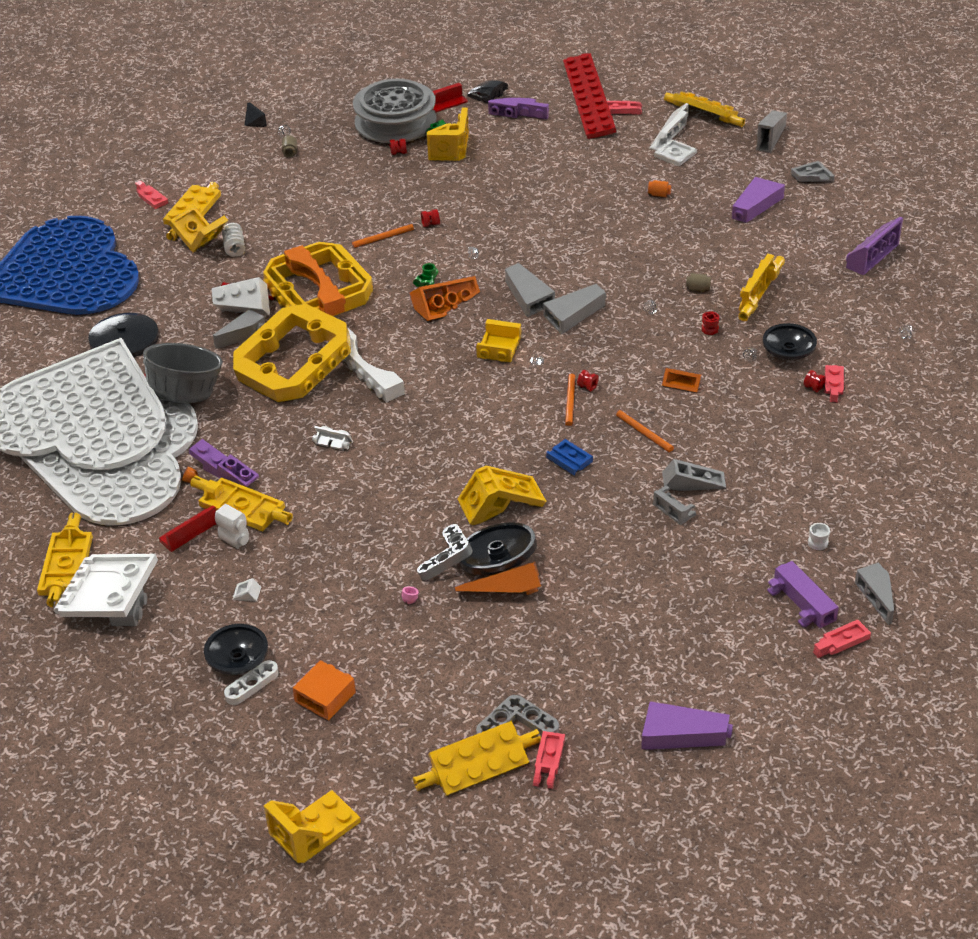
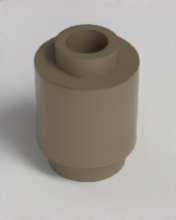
M285 136L282 139V153L285 157H294L297 153V140L293 136Z
M695 273L687 276L686 286L689 287V290L703 292L710 290L711 277Z

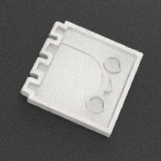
M95 554L85 557L56 604L54 612L60 614L61 617H127L158 561L156 554Z

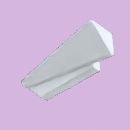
M688 103L671 114L649 149L657 151L687 125Z

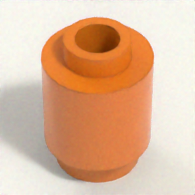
M649 181L648 194H651V196L667 198V195L671 194L672 185H669V182Z

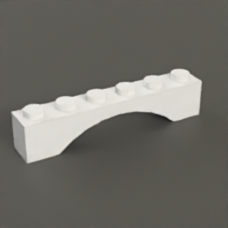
M348 328L351 353L343 361L347 363L351 371L354 370L360 380L363 379L368 388H372L377 397L382 398L385 402L404 395V381L396 373L376 368L361 358L357 352V336Z

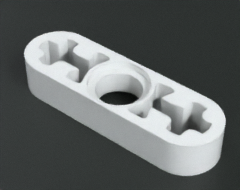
M271 660L264 661L227 686L224 691L226 702L231 705L240 704L277 678L279 672L276 662ZM250 680L257 681L253 686L246 685Z

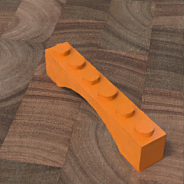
M303 245L285 250V263L293 274L308 278L318 286L319 310L331 316L345 312L344 304H346L344 295L339 293L337 286L332 284L330 277L325 275L323 268L318 266L316 259L311 257L309 250H306Z

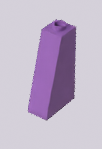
M755 177L733 205L732 219L747 223L784 198L785 185Z
M650 701L642 733L641 749L723 746L726 744V738H731L733 725L729 724L730 715Z

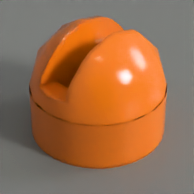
M187 467L182 481L190 483L194 476H198L197 471Z

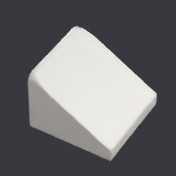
M253 578L241 582L236 586L233 600L257 601L261 586Z

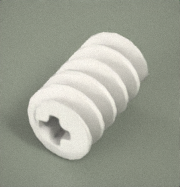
M237 223L225 225L222 230L226 254L231 257L241 256L245 251L242 227Z

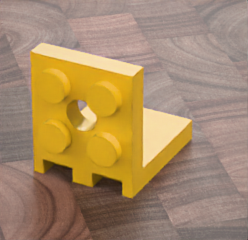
M193 206L171 219L169 225L194 253L201 246L207 245L212 239L218 238L228 219L224 215L209 224L197 208ZM188 224L194 225L195 230L190 229Z

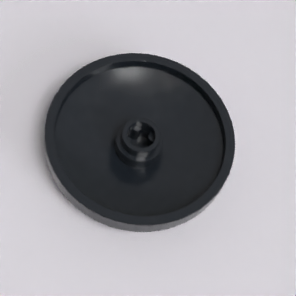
M140 313L115 314L104 318L93 326L88 336L90 348L94 349L122 338L132 356L137 357L142 355L147 347L156 344L159 338L158 326L152 318Z
M515 522L499 523L485 527L466 538L473 552L469 557L460 561L459 564L466 572L476 575H491L510 570L525 562L534 553L537 547L535 533L531 527Z

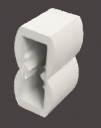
M224 504L215 513L218 536L224 542L238 549L247 544L249 540L246 516L235 508Z

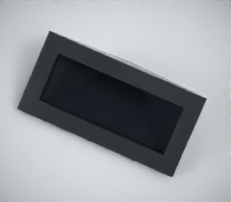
M247 103L244 125L266 127L265 113L252 103Z

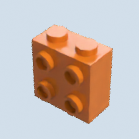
M321 660L293 687L296 703L328 721L356 693L355 681L350 674L343 673L333 665Z

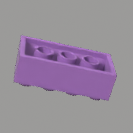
M898 217L882 225L870 237H867L863 243L858 245L856 249L849 252L846 257V268L865 275L899 245L903 218Z

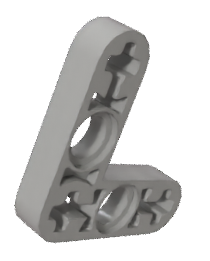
M457 524L446 527L442 532L450 547L425 561L417 568V572L422 580H429L472 554L473 549Z
M512 695L505 699L476 728V734L509 721L514 722L517 719L533 731L537 729L541 736L543 731L559 733L558 720L519 695ZM529 714H535L538 716L535 720H529L526 718V716ZM503 716L506 718V721L497 722L495 719Z

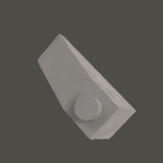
M249 309L213 334L215 348L219 349L246 341L265 324V317Z
M673 459L662 472L664 486H668L672 490L689 491L726 488L724 472Z
M879 562L857 569L855 584L888 625L892 624L894 605L888 571Z

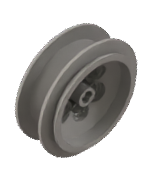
M386 79L372 83L360 90L354 97L353 108L357 114L355 117L356 130L365 138L382 143H390V140L398 141L402 138H405V141L408 142L426 135V129L430 128L432 123H436V113L433 110L435 95L425 85L407 79Z

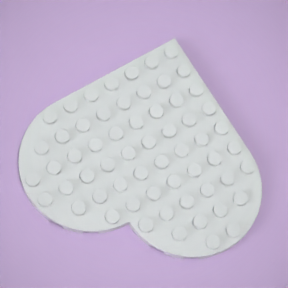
M122 338L20 377L0 388V451L14 456L47 455L58 450L65 460L81 468L92 470L121 468L140 460L149 453L162 438L166 427V416L163 406L154 390L149 386L145 375Z
M159 398L166 416V427L162 438L140 460L121 468L106 470L81 468L65 460L58 450L47 455L19 457L81 518L101 525L131 524L157 514L167 507L177 495L181 485V473L175 458L182 454L194 441L198 430L197 417L189 403H177Z

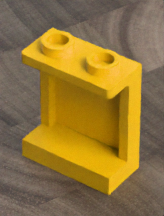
M487 319L484 337L481 343L476 345L477 358L511 362L521 339V324Z

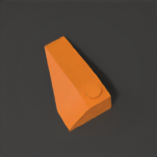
M472 276L419 287L409 294L414 309L423 318L430 321L443 318L447 315L448 311L456 309L457 305L468 301L478 294L480 290L476 277Z
M534 561L505 572L455 587V590L518 593L526 591L528 595L538 592V587L542 585L536 562Z

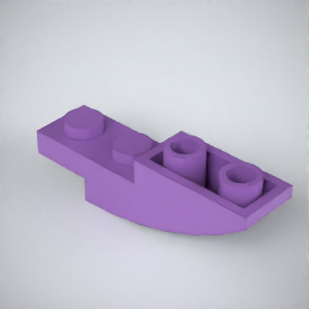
M531 98L494 99L488 101V112L491 115L517 118L518 115L547 119L549 116V104L537 103L536 99Z
M203 439L189 449V454L203 464V469L218 478L222 477L248 487L259 477V474L231 454L228 457Z

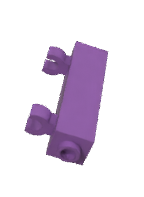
M793 561L775 568L774 579L768 581L771 588H768L767 591L772 596H775L782 590L802 610L799 613L802 619L798 620L802 627L808 626L813 621L819 628H822L837 620L839 607Z

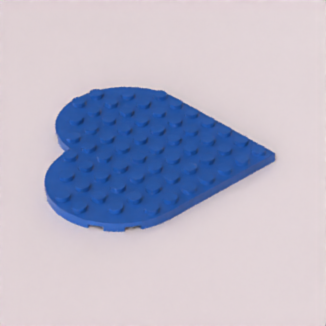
M67 216V219L62 220L54 218L45 221V224L40 227L34 226L28 230L0 262V303L75 315L97 313L115 307L128 299L138 286L139 273L133 260L130 261L126 255L114 251L116 246L114 232L103 221L88 216Z

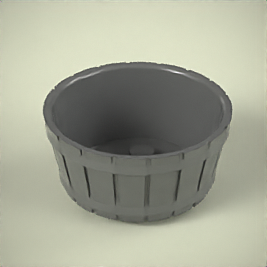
M182 343L155 344L143 351L146 380L157 397L177 403H195L208 399L213 393L214 385L223 363L221 357L216 353L199 346Z

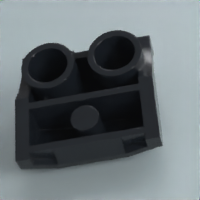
M498 80L485 81L471 89L467 97L477 101L483 100V102L488 103L489 100H494V97L503 96L504 91L508 89V84Z

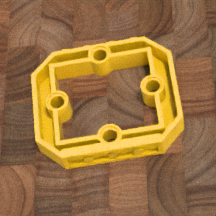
M316 242L304 247L306 250H309L311 257L316 259L318 266L331 261L338 269L339 280L352 284L338 289L339 293L343 294L346 300V304H344L345 312L367 303L373 291L372 277L341 244ZM284 254L271 258L263 272V281L267 283V288L270 290L272 297L277 298L279 305L285 308L308 304L319 310L318 297L305 302L294 290L293 283L284 279L294 275L286 266Z
M308 304L281 308L233 352V369L236 377L241 383L276 402L303 398L351 353L350 334L347 324ZM295 326L308 331L314 343H321L325 340L329 341L318 353L312 354L308 358V362L289 380L278 374L275 364L267 362L260 366L255 363L266 352L276 351L280 345L278 341Z

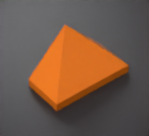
M666 368L662 386L697 393L701 375Z

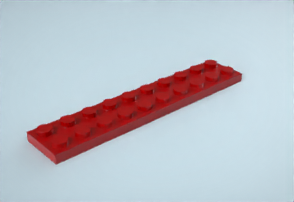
M584 53L580 56L564 59V67L586 138L592 139L617 133L591 53Z

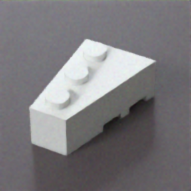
M259 277L212 288L213 304L220 310L241 313L251 309L259 314L270 316L267 283Z

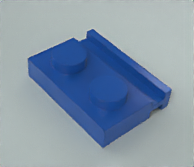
M566 439L554 446L552 451L546 452L547 459L572 475H575L576 471H581L593 462L592 455Z

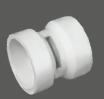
M814 523L809 530L808 545L812 549L823 550L827 548L829 543L830 528L823 523Z

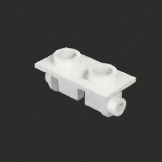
M327 426L314 427L317 435L313 436L312 441L317 445L328 447L330 441H332L331 448L344 451V449H349V442L353 443L350 434L344 430L335 431Z

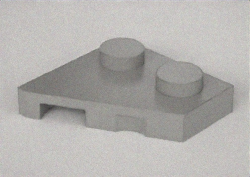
M819 161L791 168V174L799 182L834 181L835 175Z

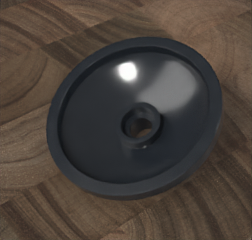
M783 323L774 325L765 331L763 346L770 354L777 358L798 360L809 356L815 351L817 338L811 330L804 326Z
M249 624L224 626L211 634L204 645V657L207 664L219 673L230 675L242 674L256 668L262 663L268 652V641L265 634L257 627Z

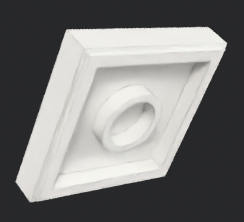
M671 139L654 152V157L681 166L697 153V149Z

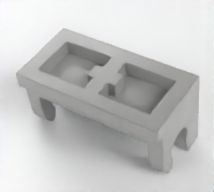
M664 486L658 491H654L653 505L678 524L682 525L696 516V511H692L695 505L689 504L685 506L672 497L671 493H665L670 490V487Z

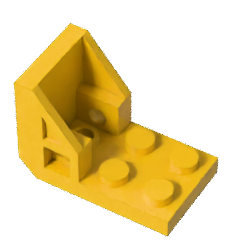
M462 108L461 113L458 114L457 124L447 123L427 131L428 160L459 161L466 157L469 136L468 108Z
M487 465L474 472L458 497L463 512L471 525L480 524L504 512L511 500L543 507L546 503V499L533 476Z
M333 790L301 812L294 804L271 800L264 805L269 834L297 863H305L361 822V818Z

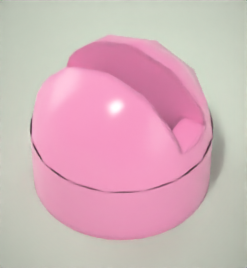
M404 587L401 595L404 602L407 601V604L415 603L419 591L414 587Z

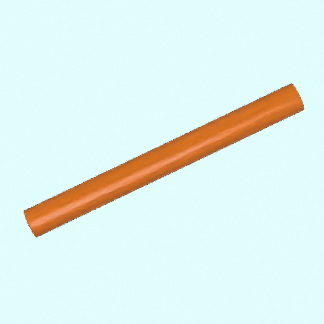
M409 224L354 241L352 245L354 248L412 231L414 226Z
M569 374L568 376L565 418L566 426H572L573 424L575 392L574 374Z
M619 410L616 413L618 418L667 452H671L674 449L671 444L623 411Z

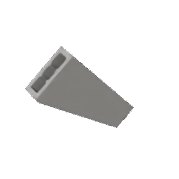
M772 110L759 122L756 150L772 152L786 126L787 113Z
M517 263L505 269V282L527 317L542 311L543 303L555 299V291L521 264Z
M597 284L545 302L543 303V316L560 334H563L605 306L606 292Z

